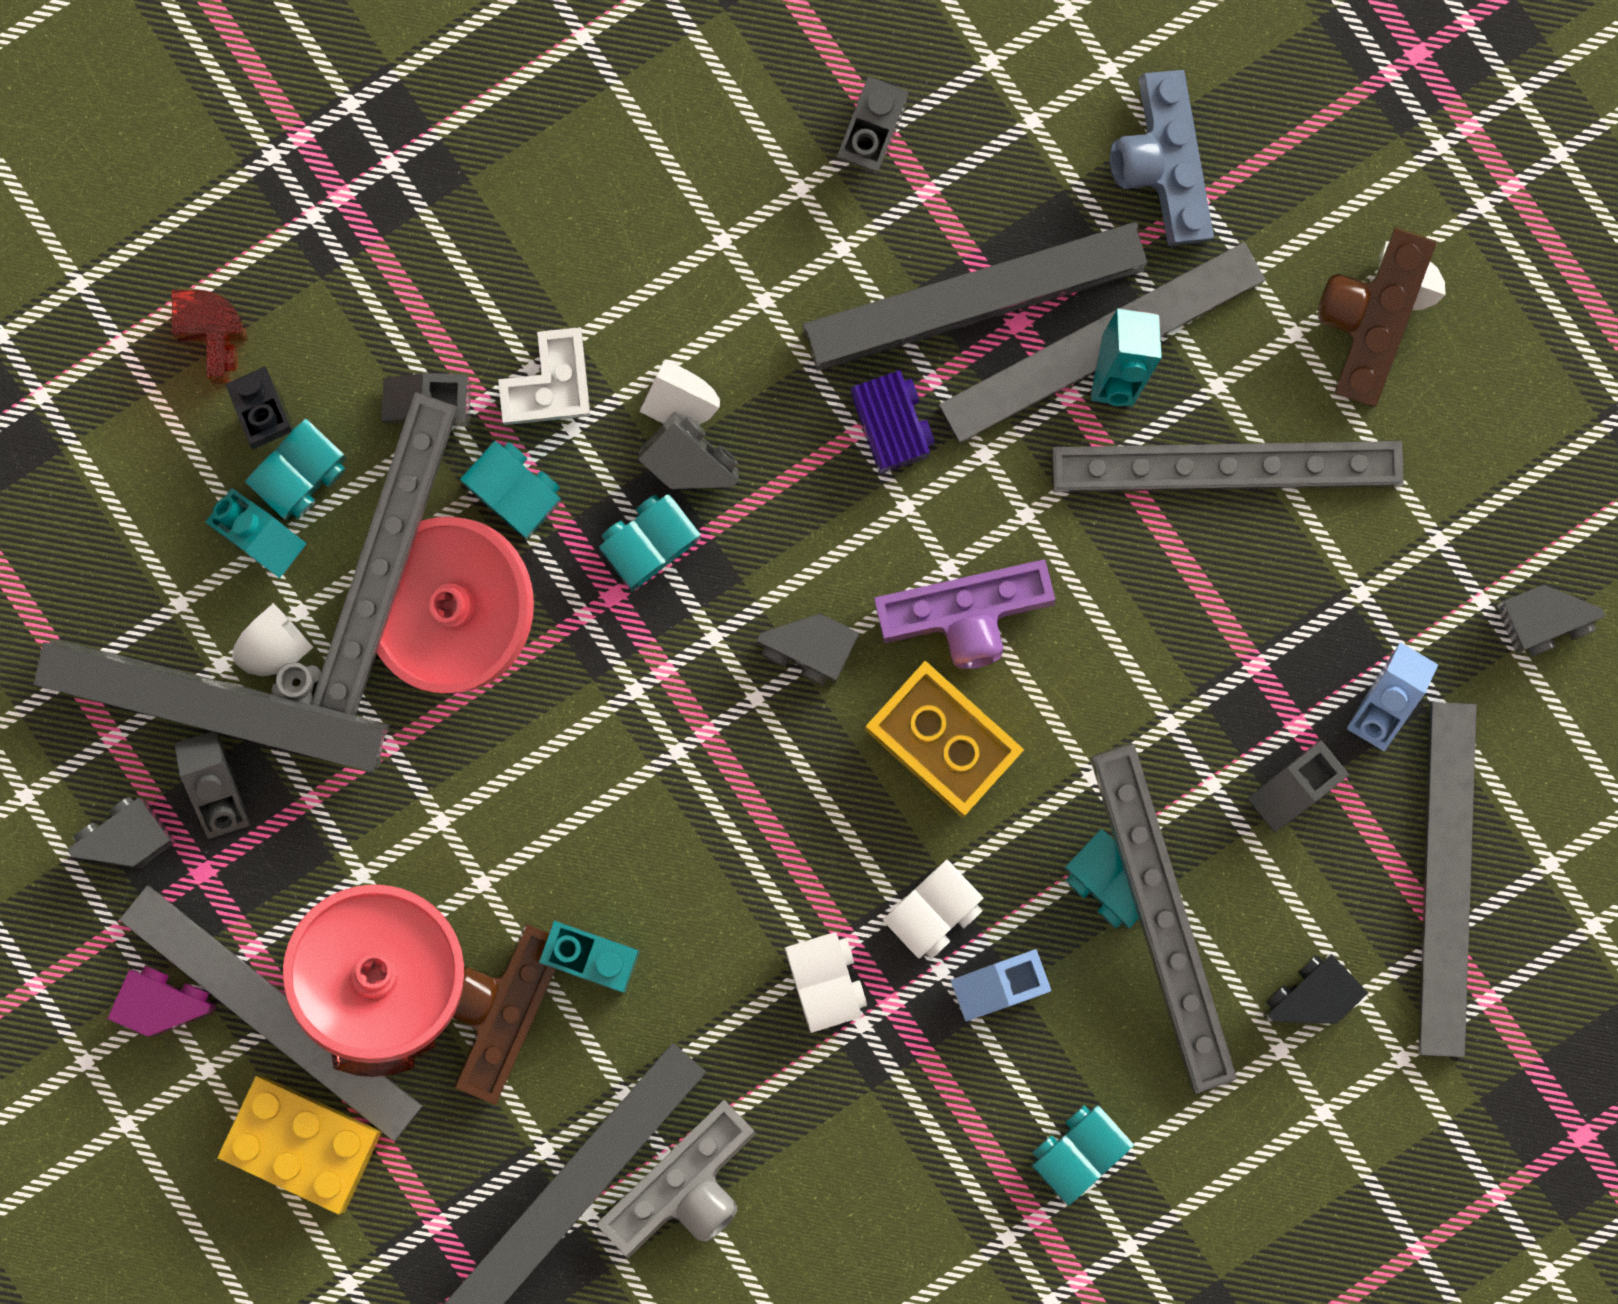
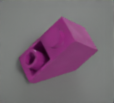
M144 965L142 972L137 970L128 971L107 1019L147 1037H155L213 1014L217 1005L206 1001L209 996L208 992L187 983L180 990L166 983L169 975Z

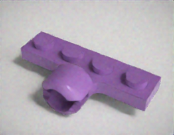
M1045 559L874 598L884 644L941 632L947 637L952 662L961 669L980 668L994 663L1001 658L1003 645L997 624L999 619L1009 615L1054 606L1056 601Z

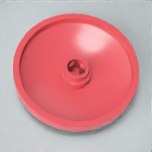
M435 517L421 521L377 651L383 663L404 682L421 690L434 693L468 692L481 688L500 677L509 669L521 653L527 641L533 620L534 600L532 584L519 553L496 530L474 520L458 517Z
M356 886L325 898L314 906L297 925L288 943L284 958L283 981L285 995L291 1013L300 1028L313 1042L324 1050L355 1062L382 1063L394 1061L412 1055L426 1047L442 1033L451 1021L459 1005L463 990V955L457 936L447 919L424 898L393 886Z

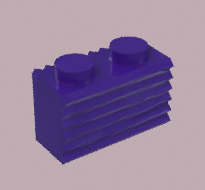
M896 371L851 387V398L879 475L929 457L930 451L928 446L935 444L927 420L918 421L913 405L919 404L920 401L912 379L904 381L901 371Z

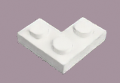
M581 327L537 332L542 375L498 380L503 424L511 425L591 416Z

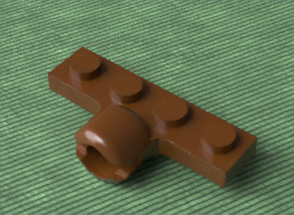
M1394 226L1377 276L1372 282H1362L1342 274L1332 275L1328 280L1319 303L1318 319L1322 324L1348 332L1352 336V344L1338 379L1335 394L1374 407L1377 406L1436 247V240Z
M525 923L508 964L500 977H490L470 967H464L462 995L452 1018L472 1026L476 1033L454 1084L456 1089L494 1105L497 1104L556 969L539 963L549 933Z

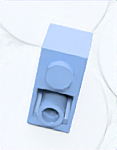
M1400 642L1379 672L1347 729L1385 751L1426 693L1438 664Z
M1037 949L950 980L965 1022L1051 992Z

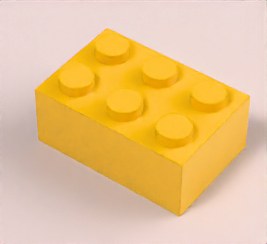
M926 661L922 663L865 727V731L961 818L965 817L1024 751L1019 744Z
M255 1076L217 1158L339 1215L345 1213L382 1132L265 1076Z

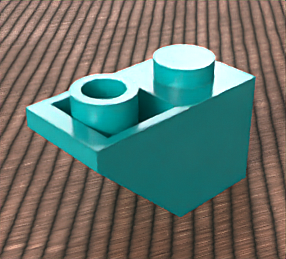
M1116 309L1102 335L1091 391V401L1109 403L1112 406L1133 407L1162 358L1159 315Z
M233 488L216 503L212 514L205 521L210 527L279 578H281L307 544L273 516Z
M554 921L539 963L626 993L640 951Z

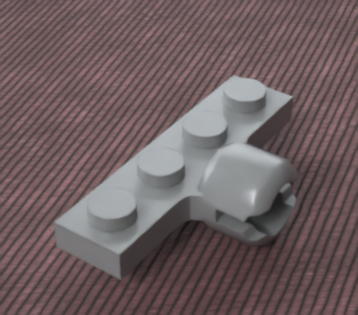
M723 1100L596 1225L627 1258H630L664 1223L672 1218L678 1219L696 1239L700 1241L712 1239L731 1222L737 1212L735 1201L718 1185L715 1177L718 1171L757 1133Z

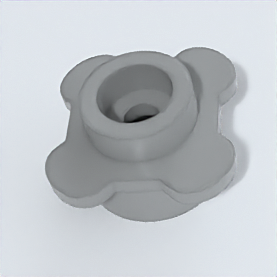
M297 662L288 663L279 670L276 683L272 686L273 695L311 704L313 700L312 692L315 684L319 682L321 671L315 665L305 667ZM300 679V685L295 687L293 681Z

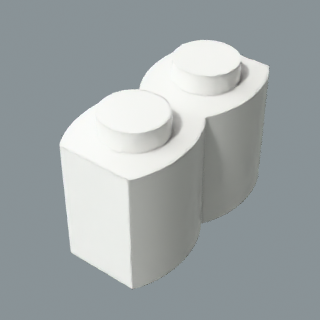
M946 859L882 920L918 959L925 953L932 959L950 942L945 934L958 923L964 929L982 912V909L977 904L983 897Z
M833 932L784 947L810 1033L862 1017L860 1008L867 1006L860 980L851 982L847 965L854 964V959L847 938L839 940L837 933Z

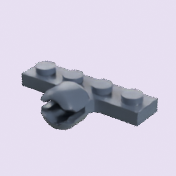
M1184 70L1144 73L1138 80L1147 133L1144 135L1122 136L1112 144L1109 158L1112 177L1115 183L1123 189L1152 187L1157 190L1168 246L1208 242L1214 239L1185 72Z

